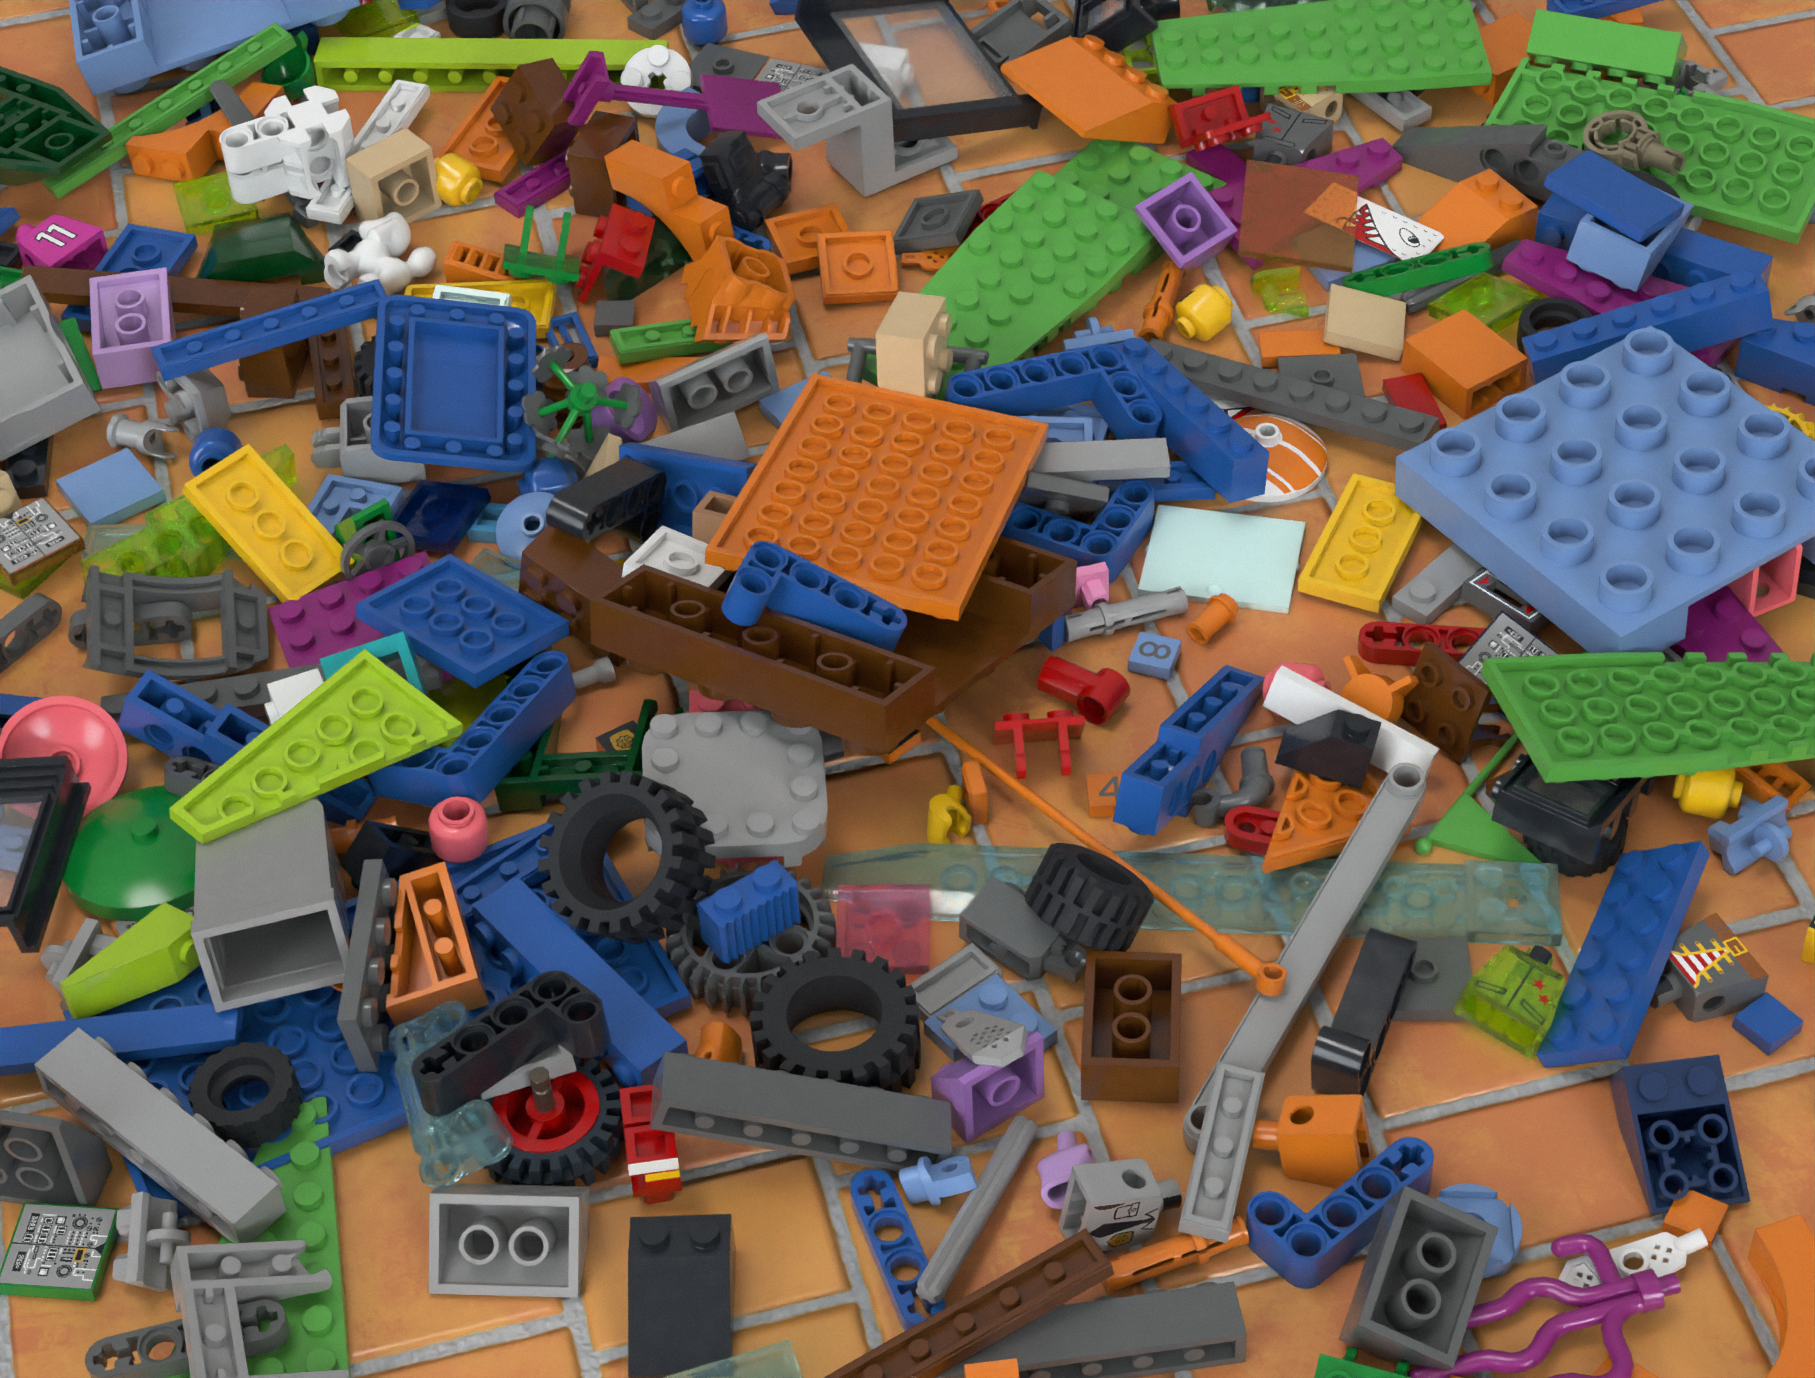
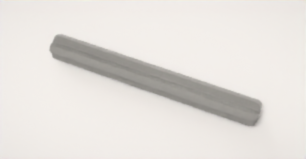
M1019 1115L1011 1122L978 1178L977 1188L969 1193L919 1278L916 1294L920 1299H926L931 1304H936L942 1300L1033 1143L1038 1129L1034 1120H1028L1023 1115Z

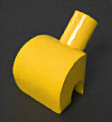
M958 785L948 786L946 794H938L932 797L929 802L926 837L929 843L937 849H942L950 844V840L946 837L948 832H953L963 839L971 828L972 817L962 805L964 790Z

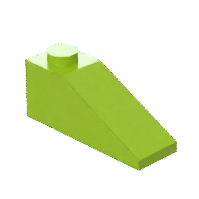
M163 902L59 983L72 1019L89 1018L178 983L201 965L191 935V921L194 920V916Z

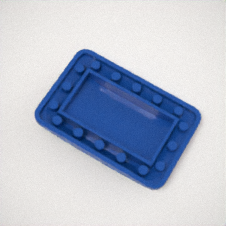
M388 295L383 297L379 301L377 309L370 446L375 455L392 461L514 473L524 472L533 467L536 457V436L533 427L527 425L524 421L522 398L528 394L533 395L536 392V377L531 374V370L536 366L535 317L527 310L517 307L407 295Z

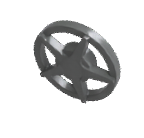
M379 519L378 522L371 523L360 529L347 543L343 544L344 548L340 557L341 571L349 581L355 576L363 574L367 569L372 571L391 564L395 559V551L404 546L405 550L400 560L413 556L415 551L414 538L403 524L396 521ZM386 530L402 533L404 537L388 541L385 539ZM374 534L373 539L366 544H360L364 539ZM352 553L359 554L360 561L350 572L349 563Z

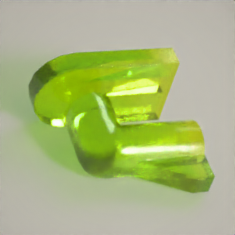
M1300 266L1263 270L1255 273L1250 278L1251 290L1262 295L1264 307L1268 312H1285L1300 317H1308L1309 310L1305 292L1279 295V292L1299 290Z

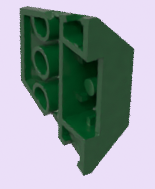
M285 212L214 225L196 278L256 282L299 274L301 285H308L326 281L324 278L325 257L291 214Z

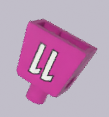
M58 214L51 215L36 227L25 223L18 228L16 233L17 245L24 266L94 270L108 252L102 228Z

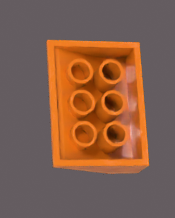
M1085 35L1084 38H1064L1006 62L1001 66L1000 71L1082 138L1164 144L1173 123L1168 107L1177 104V102L1168 96V90L1162 86L1152 84L1146 79L1147 74L1145 72L1130 67L1125 63L1126 58L1108 50L1104 47L1105 42L1093 35Z

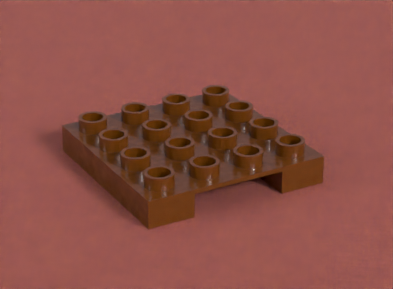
M1000 535L959 621L938 619L932 615L902 609L908 620L907 626L893 652L780 613L768 607L764 609L760 619L754 625L740 626L727 619L721 609L722 602L737 571H734L715 590L643 564L590 598L591 645L627 658L629 667L637 672L645 674L668 673L697 684L698 691L707 698L719 701L738 699L770 711V717L779 725L790 728L811 726L843 738L845 746L854 753L866 756L884 755L893 751L900 741L932 716L943 712L951 701L978 680L993 673L996 666L1027 642L1035 640L1042 630L1075 605L1077 560Z

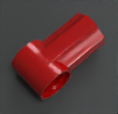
M1051 655L1044 662L1041 673L1037 678L1038 690L1075 705L1079 715H1084L1085 720L1094 725H1104L1127 699L1131 691L1127 680L1113 669L1103 668L1098 673H1095L1060 657Z

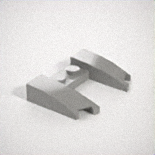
M304 1240L176 1246L170 1273L176 1312H181L191 1378H349L348 1369L251 1376L248 1374L238 1305L264 1299L276 1301L329 1290L331 1287V1274L326 1268L315 1274H309L297 1259L298 1256L305 1252L307 1244Z

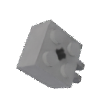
M372 396L347 398L340 405V427H330L325 430L321 428V430L313 432L311 445L314 448L311 462L316 467H320V469L342 467L343 476L383 484L427 480L426 464L382 459L371 450Z

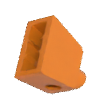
M1290 1095L1284 1099L1279 1121L1256 1119L1253 1127L1252 1143L1254 1149L1279 1151L1283 1174L1289 1179L1339 1188L1371 1162L1373 1153L1362 1095Z

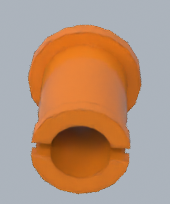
M1225 593L1211 596L1207 601V607L1193 621L1187 624L1186 631L1190 638L1200 645H1206L1225 624H1232L1235 621L1236 613L1238 612L1237 603Z

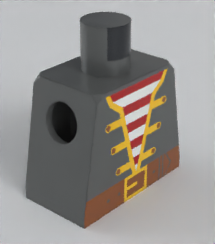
M1714 913L1677 935L1650 1006L1656 1009L1674 1002L1686 1019L1692 1022L1740 1012L1765 993L1769 975L1720 916Z

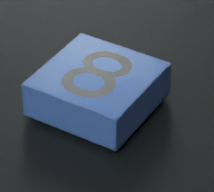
M1140 631L1128 660V671L1170 680L1181 653L1182 640Z

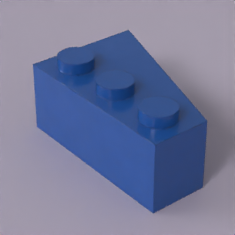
M1773 318V328L1741 337L1735 370L1736 377L1782 393L1784 388L1806 396L1805 403L1815 406V324Z

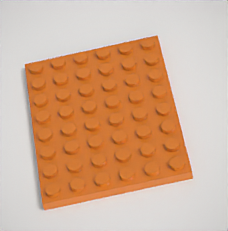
M813 373L706 547L705 564L722 567L727 571H737L750 547L755 542L769 541L881 597L900 609L932 615L938 619L959 621L1027 481L1028 473L1032 471L1048 438L1049 423Z

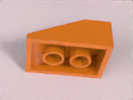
M1489 168L1460 181L1416 222L1440 232L1445 237L1431 253L1475 242L1490 244L1492 251L1515 239L1521 242L1524 239L1534 241L1538 206Z

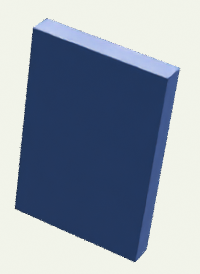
M1591 150L1585 151L1547 174L1543 185L1548 190L1638 243L1679 218L1685 206Z

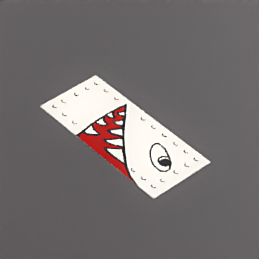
M1334 185L1303 214L1307 218L1401 260L1430 254L1445 238L1440 232Z

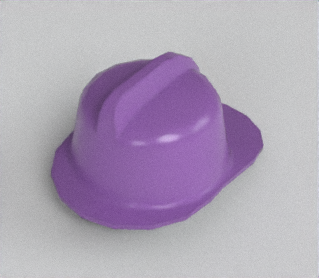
M619 377L604 389L607 393V398L613 399L614 395L620 392L623 383L639 386L641 390L640 398L642 400L640 415L635 418L631 429H625L621 424L615 423V411L612 407L595 405L591 411L592 424L594 427L605 426L609 428L611 434L622 438V444L642 442L657 425V413L654 404L646 391L638 383L630 378Z

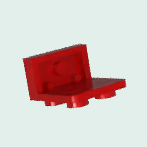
M1239 84L1168 107L1181 149L1194 146L1196 152L1264 130L1262 123L1272 119L1270 112L1251 118L1248 117Z
M615 203L612 204L607 217L599 216L593 232V236L597 237V239H594L593 242L588 241L581 258V262L587 265L581 266L578 282H575L574 287L580 289L577 301L585 304L603 265L639 279L644 269L656 219Z

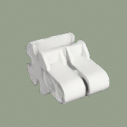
M316 85L305 88L303 93L308 101L291 106L286 95L274 98L265 110V116L232 126L221 133L219 138L232 198L236 202L251 204L288 191L290 195L312 199L322 195L317 183L332 178L339 189L350 186L345 159L356 153L350 116L346 109L339 111V97L335 90Z

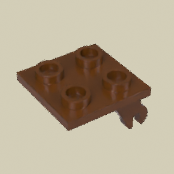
M1431 641L1426 642L1413 672L1419 683L1403 698L1404 706L1400 717L1458 763L1465 762L1471 747L1486 745L1502 747L1511 737L1509 733L1498 735L1501 729L1500 726L1478 724L1483 712L1502 710L1489 686Z

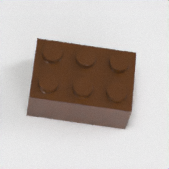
M547 526L522 551L518 592L569 621L568 636H574L586 644L597 658L600 659L608 656L611 663L617 667L626 659L625 657L592 646L590 625V598L623 578V567L587 541Z
M1086 950L1081 1053V1100L1178 1103L1181 953Z

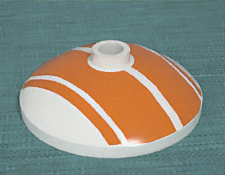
M1254 414L1234 420L1269 451L1265 494L1245 500L1255 502L1286 501L1309 492L1321 481L1327 467V451L1321 438L1312 429L1297 420L1276 414Z

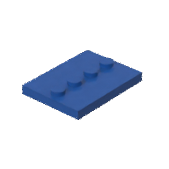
M452 554L442 557L355 604L357 619L386 636L404 631L410 637L416 654L474 688L481 686L569 635V621Z

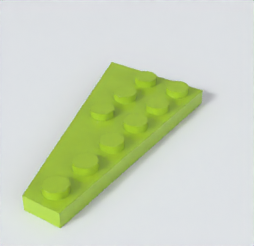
M364 649L169 808L170 819L204 845L462 734L463 724Z

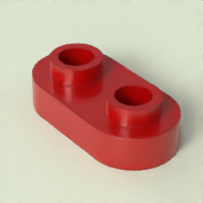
M1249 805L1232 808L1224 819L1223 835L1226 842L1239 850L1266 855L1280 812Z

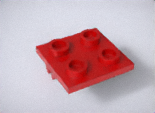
M1073 710L1047 712V718L1029 719V713L1003 715V721H997L994 724L993 745L1013 743L1017 779L1026 778L1024 743L1058 740L1061 775H1071L1068 740L1081 739L1085 718L1084 715L1074 716Z

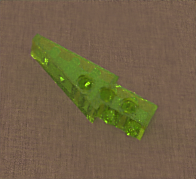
M287 444L260 456L289 489L298 481L295 453ZM182 495L144 514L147 528L81 560L80 564L84 584L91 565L99 566V572L122 576L125 571L158 577L209 576L234 549L189 499Z

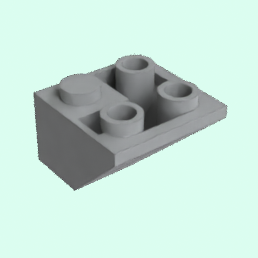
M208 368L168 381H163L160 372H156L157 381L168 401L164 402L166 413L174 424L179 422L183 426V430L192 444L196 436L206 429L213 427L226 429L231 417V411L225 387Z

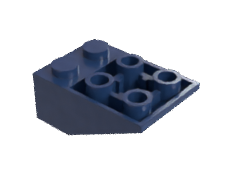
M1719 1054L1625 1066L1609 1079L1618 1125L1650 1215L1668 1213L1673 1201L1683 1198L1689 1189L1728 1205L1750 1202Z

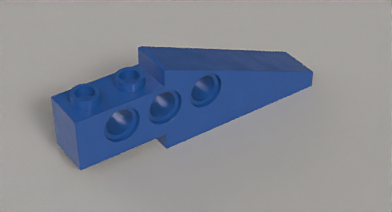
M1225 665L1160 724L1157 741L1122 773L1113 822L1127 826L1130 831L1136 834L1155 836L1175 815L1186 818L1194 806L1192 793L1198 789L1205 788L1262 695L1265 677Z
M147 669L126 696L118 725L120 729L172 758L189 756L220 766L269 727L229 703L220 710ZM358 778L316 797L323 805L327 821L346 825V821L356 819L357 823L362 822L379 796L373 792L368 781Z

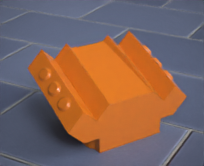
M717 235L708 251L700 260L685 264L680 285H687L684 300H687V303H689L691 312L690 328H697L694 343H735L759 333H766L769 343L786 340L791 321L788 310L795 300V294L785 259L776 256L768 250L755 249L744 245L735 238Z

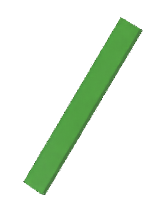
M274 22L110 127L108 130L112 133L113 137L111 141L62 174L42 179V184L57 199H60L127 156L125 144L132 136L162 133L215 99L210 91L211 83L214 81H226L231 87H234L296 47L293 36Z

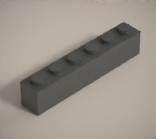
M664 1051L653 1079L650 1129L898 1172L902 1168L917 1165L918 1159L923 1156H928L932 1164H937L947 1159L952 1151L951 1102L936 1100L927 1096H913L885 1091L878 1087L868 1088L840 1083L833 1079L812 1078L790 1074L783 1070L773 1071L745 1066L737 1062H722L695 1057L687 1053L677 1054Z
M1234 1281L1219 1284L1204 1282L1195 1287L1169 1291L1154 1289L1144 1294L1118 1298L1104 1296L1090 1302L1062 1304L935 1378H964L965 1364L1017 1358L1020 1378H1136L1245 1362L1247 1333Z

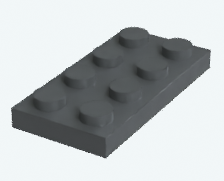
M383 859L364 860L337 1017L338 1025L359 1072H378L380 1055L387 1052L389 1044V1032L385 1024L387 1017L386 998L387 994H390L392 976L390 961L395 947L396 931L394 923L398 891L396 880L389 877Z

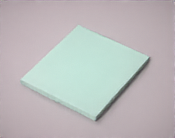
M1158 504L1150 542L1145 548L1147 554L1138 587V595L1154 594L1181 586L1188 602L1207 604L1211 596L1225 593L1235 600L1238 608L1288 614L1296 572L1300 570L1298 562L1306 522Z

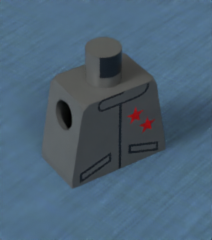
M1268 104L1265 113L1270 112L1272 119L1263 122L1264 130L1258 131L1255 135L1253 165L1256 169H1259V173L1262 175L1330 154L1332 151L1334 120Z

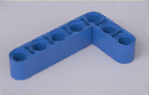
M1097 344L954 374L949 379L943 400L1011 416H1020L1092 401L1117 440L1155 438L1162 419L1160 407L1123 352L1109 344Z
M1131 479L1123 482L1092 525L1017 501L1001 535L1077 560V567L1105 562L1109 569V584H1111L1120 575L1153 527L1154 487L1149 482L1140 479Z
M552 650L535 656L449 749L433 746L368 774L373 792L381 797L429 807H435L439 802L456 796L471 798L480 804L577 696L567 655L564 652Z

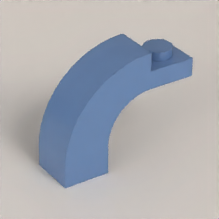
M690 87L682 90V92L699 93ZM662 106L656 117L655 132L658 150L673 154L687 148L696 155V158H700L699 155L706 147L698 143V141L712 133L706 111Z

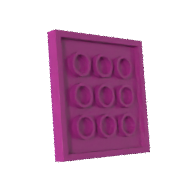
M426 551L365 572L349 581L344 580L301 596L299 600H289L268 608L289 668L319 664V659L387 637L356 618L355 604L431 564ZM443 670V683L457 678Z

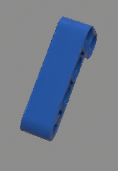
M758 541L750 547L732 580L721 606L726 618L740 626L754 625L760 619L764 609L768 607L780 613L891 652L894 651L908 621L906 614L898 606L769 541Z
M1414 1137L1401 1138L1395 1141L1308 1213L1303 1212L1292 1201L1278 1192L1265 1191L1254 1195L1247 1207L1246 1228L1249 1236L1247 1246L1291 1285L1303 1289L1314 1288L1320 1285L1372 1242L1385 1202L1403 1186L1410 1187L1425 1195L1429 1193L1434 1162L1432 1148L1427 1142Z

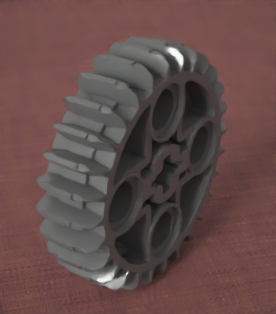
M757 863L754 870L744 871L742 865L739 864L737 872L728 874L721 868L720 878L715 880L705 875V879L712 881L709 892L706 893L698 890L694 899L700 902L716 893L719 889L727 887L752 873L761 865ZM794 870L788 871V873L797 881L796 873L794 872ZM808 877L797 881L801 920L806 923L809 930L797 925V923H793L792 928H785V932H778L777 937L770 936L769 941H762L761 946L754 945V949L747 950L746 955L739 954L738 959L731 958L730 964L723 963L703 941L700 935L698 912L695 915L683 912L680 916L686 925L677 932L666 929V949L671 964H673L686 988L690 989L693 1000L705 997L706 1005L709 1009L720 1002L726 1014L729 1013L733 1006L741 1007L742 1014L745 1016L748 1009L753 1007V998L756 991L764 993L763 980L770 973L781 978V964L791 959L796 966L803 964L802 954L815 950L817 959L828 957L827 948H837L836 920L829 900L823 899L821 889L819 887L811 888ZM693 946H696L701 950L706 951L704 956H698L695 953Z

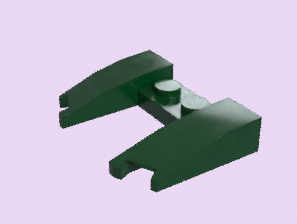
M644 699L630 750L556 754L561 714L494 788L500 811L543 809L547 795L557 794L564 796L568 791L574 794L582 793L578 783L586 778L600 782L599 773L612 771L621 775V771H627L643 776L642 744L646 732L650 729V722L658 711L657 701ZM678 707L674 715L684 713V708Z

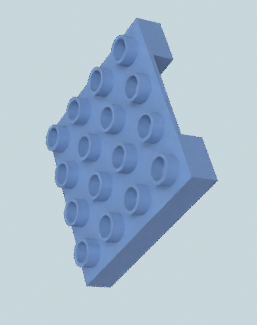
M69 0L76 63L93 96L109 90L121 94L134 92L146 85L151 76L177 67L184 71L202 69L209 65L216 58L217 54L237 47L274 22L285 30L310 22L317 26H328L342 20L348 14L349 9L360 6V0Z
M1651 325L1630 332L1625 339L1582 361L1566 365L1561 372L1518 394L1502 398L1497 405L1454 427L1438 431L1431 439L1396 456L1395 495L1589 653L1662 652L1685 639L1688 606L1799 544L1803 547L1802 555L1815 564V441L1791 425L1784 415L1764 406L1733 384L1726 374L1712 369L1675 343L1669 334L1655 329Z

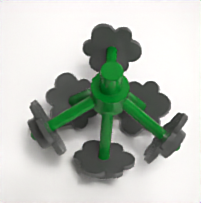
M562 344L554 348H546L537 356L536 366L531 370V374L539 382H545L553 374H556L568 389L565 393L566 399L555 403L551 399H546L541 391H536L533 395L528 394L522 398L524 421L527 425L533 427L535 436L545 441L541 448L548 452L550 458L557 457L563 460L566 454L575 458L581 454L584 459L594 460L608 433L611 434L609 428L605 426L594 427L592 424L591 411L595 405L612 407L615 411V423L621 424L625 429H631L635 418L640 415L642 410L641 390L637 385L623 383L620 392H617L613 399L607 398L604 388L608 384V378L604 372H593L589 365H582L578 372L570 371L566 373L563 370L564 363L571 358L572 351L569 348H565ZM568 408L570 413L556 439L553 440L546 436L549 431L557 428V421L554 418L557 415V411ZM583 416L581 428L571 430L577 417ZM565 439L570 444L569 448L562 445Z

